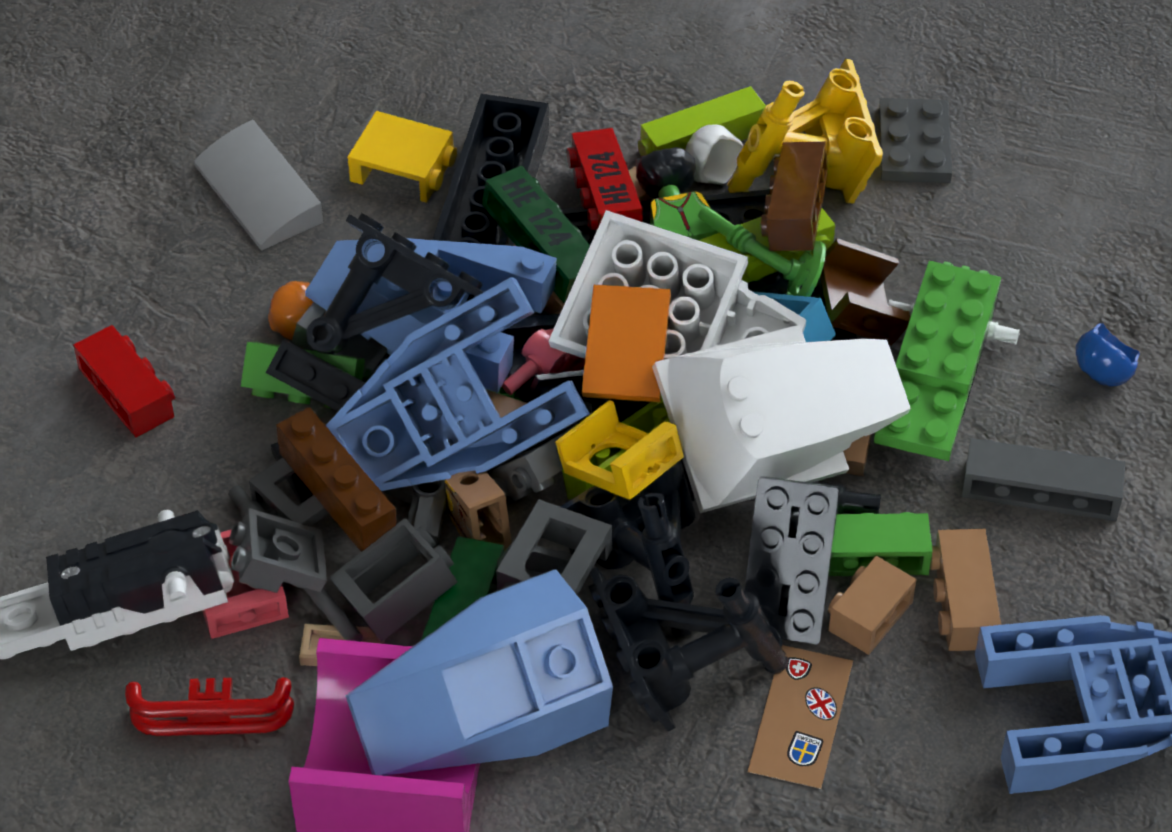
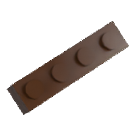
M826 141L783 142L780 156L774 157V175L770 176V195H766L765 199L766 214H762L761 233L762 237H768L769 251L814 250L828 177Z
M310 407L276 424L280 455L361 552L397 525L396 508Z

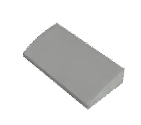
M250 120L231 130L211 144L194 160L195 167L261 251L323 223L321 202L254 120Z

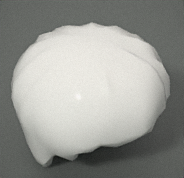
M717 124L706 125L693 133L687 143L685 150L695 158L696 182L723 185L728 182L737 167V157L743 148V144L724 126Z

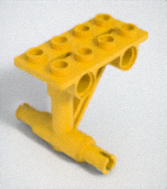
M845 59L839 69L831 70L814 101L797 110L795 108L805 94L803 92L804 89L797 82H784L775 102L766 105L759 120L750 129L748 139L737 157L738 167L727 183L730 193L749 191L755 178L765 173L774 155H780L783 142L826 141L828 162L826 187L842 190L846 203L853 204L860 192L866 188L867 181L875 168L880 165L883 152L877 140L875 126L871 120L867 108V100L864 98L859 75L856 73L853 60Z

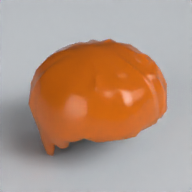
M290 281L281 286L273 295L268 314L269 326L272 331L280 333L286 339L292 340L297 322L313 303L305 294L306 289L310 285L309 282Z

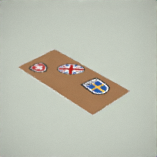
M782 645L781 648L789 660L788 665L781 673L774 674L748 772L821 789L853 661Z

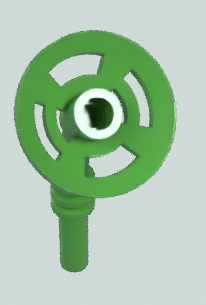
M704 206L700 210L698 217L724 235L727 243L733 245L734 248L743 254L748 252L784 274V279L789 280L787 295L811 296L825 262L826 246L823 242L815 241L813 257L810 253L812 250H805L798 260L792 258L789 261L778 253L769 251L768 247L756 241V236L753 233H750L739 224H732L710 207Z

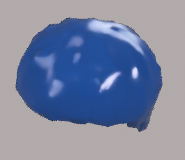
M1103 323L1097 324L1079 338L1076 344L1078 365L1083 372L1097 383L1109 387L1120 386L1135 374L1140 355L1139 351L1118 340Z

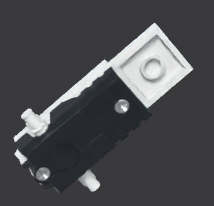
M163 510L157 516L158 523L106 538L105 542L99 544L97 541L86 544L85 548L80 550L73 548L67 550L66 554L59 556L57 553L46 557L47 583L0 597V659H8L18 653L37 647H47L63 639H66L71 651L82 647H92L104 640L121 635H130L149 626L162 622H172L179 617L227 603L226 593L232 589L234 578L229 567L230 555L227 546L224 545L218 526L207 521L198 510L177 517L173 516L174 513L172 511Z

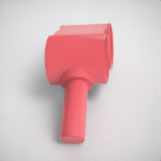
M554 329L538 330L527 340L522 349V355L526 358V363L503 382L502 388L506 393L512 395L536 373L540 375L542 373L580 371L585 366V359L550 347L549 339Z

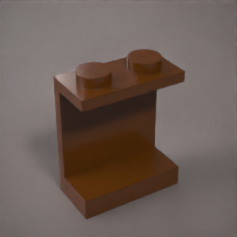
M838 238L826 251L820 278L828 317L833 327L870 339L887 340L888 345L892 346L907 329L911 318L909 311L888 305L883 282L899 264L897 258Z

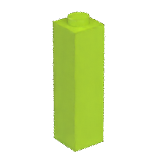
M749 86L641 124V140L638 141L639 153L641 156H646L653 151L674 147L685 150L693 133L706 125L717 124L724 126L736 138L743 141L748 139L751 127L757 123L766 105L754 89Z

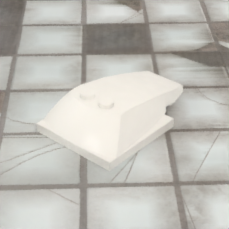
M606 210L550 336L549 345L557 350L586 358L594 284L670 289L671 299L665 359L799 324L803 332L806 327V319L774 299L765 295L759 296L748 289V283L741 280L748 264L747 256Z
M800 324L657 361L652 366L670 423L677 427L684 455L682 460L700 513L756 498L758 479L761 476L812 483L844 474L849 470L843 451L849 448L852 442L879 431L908 414L911 409L887 340L854 339L806 342Z

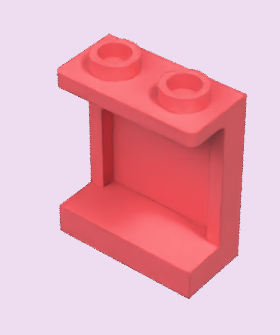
M232 530L220 533L230 555V568L233 554L237 546L231 545L229 542ZM232 569L234 583L232 589L226 593L228 602L204 609V611L202 610L211 639L289 618L282 584L277 593L265 589H256L239 582V572Z

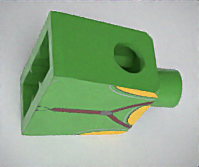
M668 185L659 191V198L654 199L650 203V225L695 240H701L719 233L698 217L700 210L704 206L710 207L699 192L680 194L677 186Z

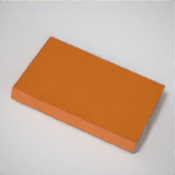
M594 284L582 385L583 397L660 402L661 393L652 366L655 362L665 359L671 299L670 289Z

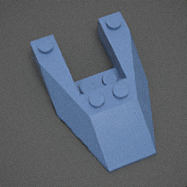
M407 238L415 243L414 245L417 248L414 252L425 258L427 252H430L446 261L450 265L447 271L458 277L461 271L482 282L483 286L480 290L483 292L510 277L515 278L535 312L542 313L555 289L557 262L555 257L518 246ZM358 240L336 241L305 291L306 297L326 311L351 270L348 266L356 254ZM382 244L371 246L367 253L368 260L370 262L379 261L384 256V246ZM382 277L378 284L374 283L357 313L404 296L410 292ZM447 282L437 284L433 290L434 299L437 301L448 299L452 292L451 284ZM464 293L459 303L450 310H439L431 306L360 335L368 340L371 337L387 348V353L391 356L408 334L466 303L469 294ZM499 332L465 351L485 389L499 392L513 365L514 336Z
M510 277L408 334L402 344L377 368L371 378L357 390L326 424V427L381 491L450 479L451 475L460 472H486L590 415V412L573 381H567L502 418L497 412L465 351L535 313L517 280Z
M1102 615L980 627L975 658L983 688L1073 680L1085 722L1081 724L1006 731L1001 762L1009 794L1051 790L1139 760L1172 746V632L1156 630L1153 624L1136 621L1135 626L1114 623L1110 621L1108 616Z

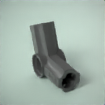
M445 480L381 491L410 503L411 507L407 521L416 530L423 526L435 541V546L439 545L444 518L449 512Z

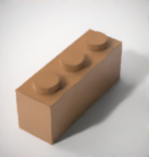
M986 529L938 530L936 545L932 546L933 552L930 569L937 570L938 578H934L933 584L935 602H941L943 610L939 611L938 615L940 635H946L948 651L976 650L980 627L1001 625Z

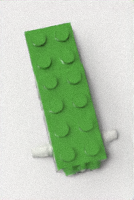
M929 261L915 304L912 302L910 305L889 300L888 305L909 311L911 316L895 364L911 409L908 414L875 432L874 443L945 461L950 460L987 340L992 342L999 340L1014 345L1017 344L1020 329L1017 330L998 325V322H992L997 305L1001 277L990 275L985 270L973 271L970 270V267L964 265L960 268L950 262L938 263Z

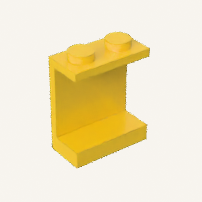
M376 111L348 155L350 181L363 185L372 169L419 181L420 201L427 203L434 190L438 191L440 189L446 169L448 167L451 168L455 163L457 148L453 145V132Z

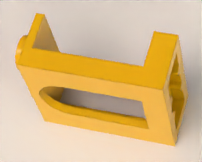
M611 400L607 401L555 441L565 474L628 500H631L684 458L676 425L664 421L650 433L641 431L619 422L614 402ZM617 447L627 450L610 463L612 472L595 466L590 462L595 453L606 448Z

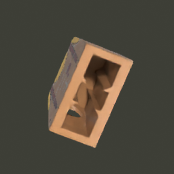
M467 471L451 475L450 479L445 480L450 517L461 537L504 545L505 551L512 542L504 492L487 472L476 473V471ZM478 516H480V517H482V518L484 519V521H485L484 525H483V523L480 521V519L478 518Z

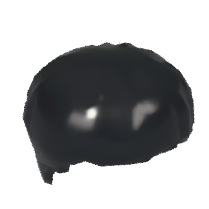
M677 147L662 149L636 159V178L646 194L654 199L659 198L658 193L665 186L675 185L678 187L680 194H684L695 181V158L684 149Z

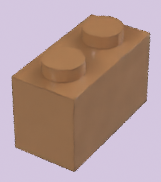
M875 556L866 568L864 566L858 568L851 579L850 587L844 594L838 592L832 599L828 607V613L831 614L829 631L869 655L913 603L917 579Z

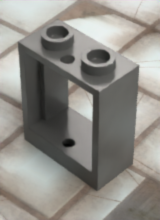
M406 518L329 577L346 601L381 642L458 582L449 569L454 565V562L440 545L433 549L436 543L424 527L421 526L416 530ZM420 554L427 562L375 604L366 596L368 593Z

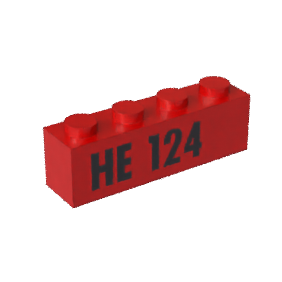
M613 128L572 133V147L566 150L569 168H573L576 189L580 188L581 204L583 209H587L590 230H596L597 232L606 210L642 222V206Z

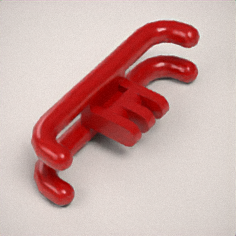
M232 677L223 678L222 692H216L215 678H206L205 692H200L199 678L190 679L188 701H147L142 697L141 685L135 681L129 682L125 688L126 703L130 707L131 722L137 730L152 736L273 732L285 726L291 719L295 704L293 698L290 697L292 684L286 677L279 678L275 683L274 692L267 698L232 699ZM275 712L274 714H272V715H270V716H266V717H240V718H232V717H231V716H245V715H264V714H270V713ZM188 717V719H168V720H155V719H151V718Z

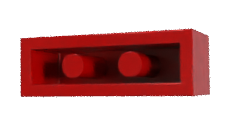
M110 325L73 344L79 370L135 438L175 417L172 406L175 395L167 381L163 380L160 382L150 361L146 357L141 359L138 356L132 340L127 335L122 336L113 325Z

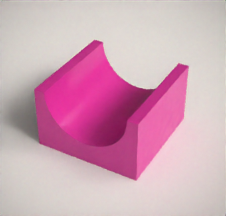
M319 638L316 650L317 694L310 746L304 767H291L288 781L297 832H469L480 763L386 776L372 775L345 696L408 651L412 646Z

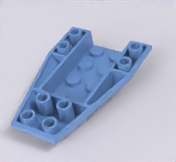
M551 570L479 598L345 696L372 775L386 776L538 756L607 727L609 724L613 685L587 607L559 572Z

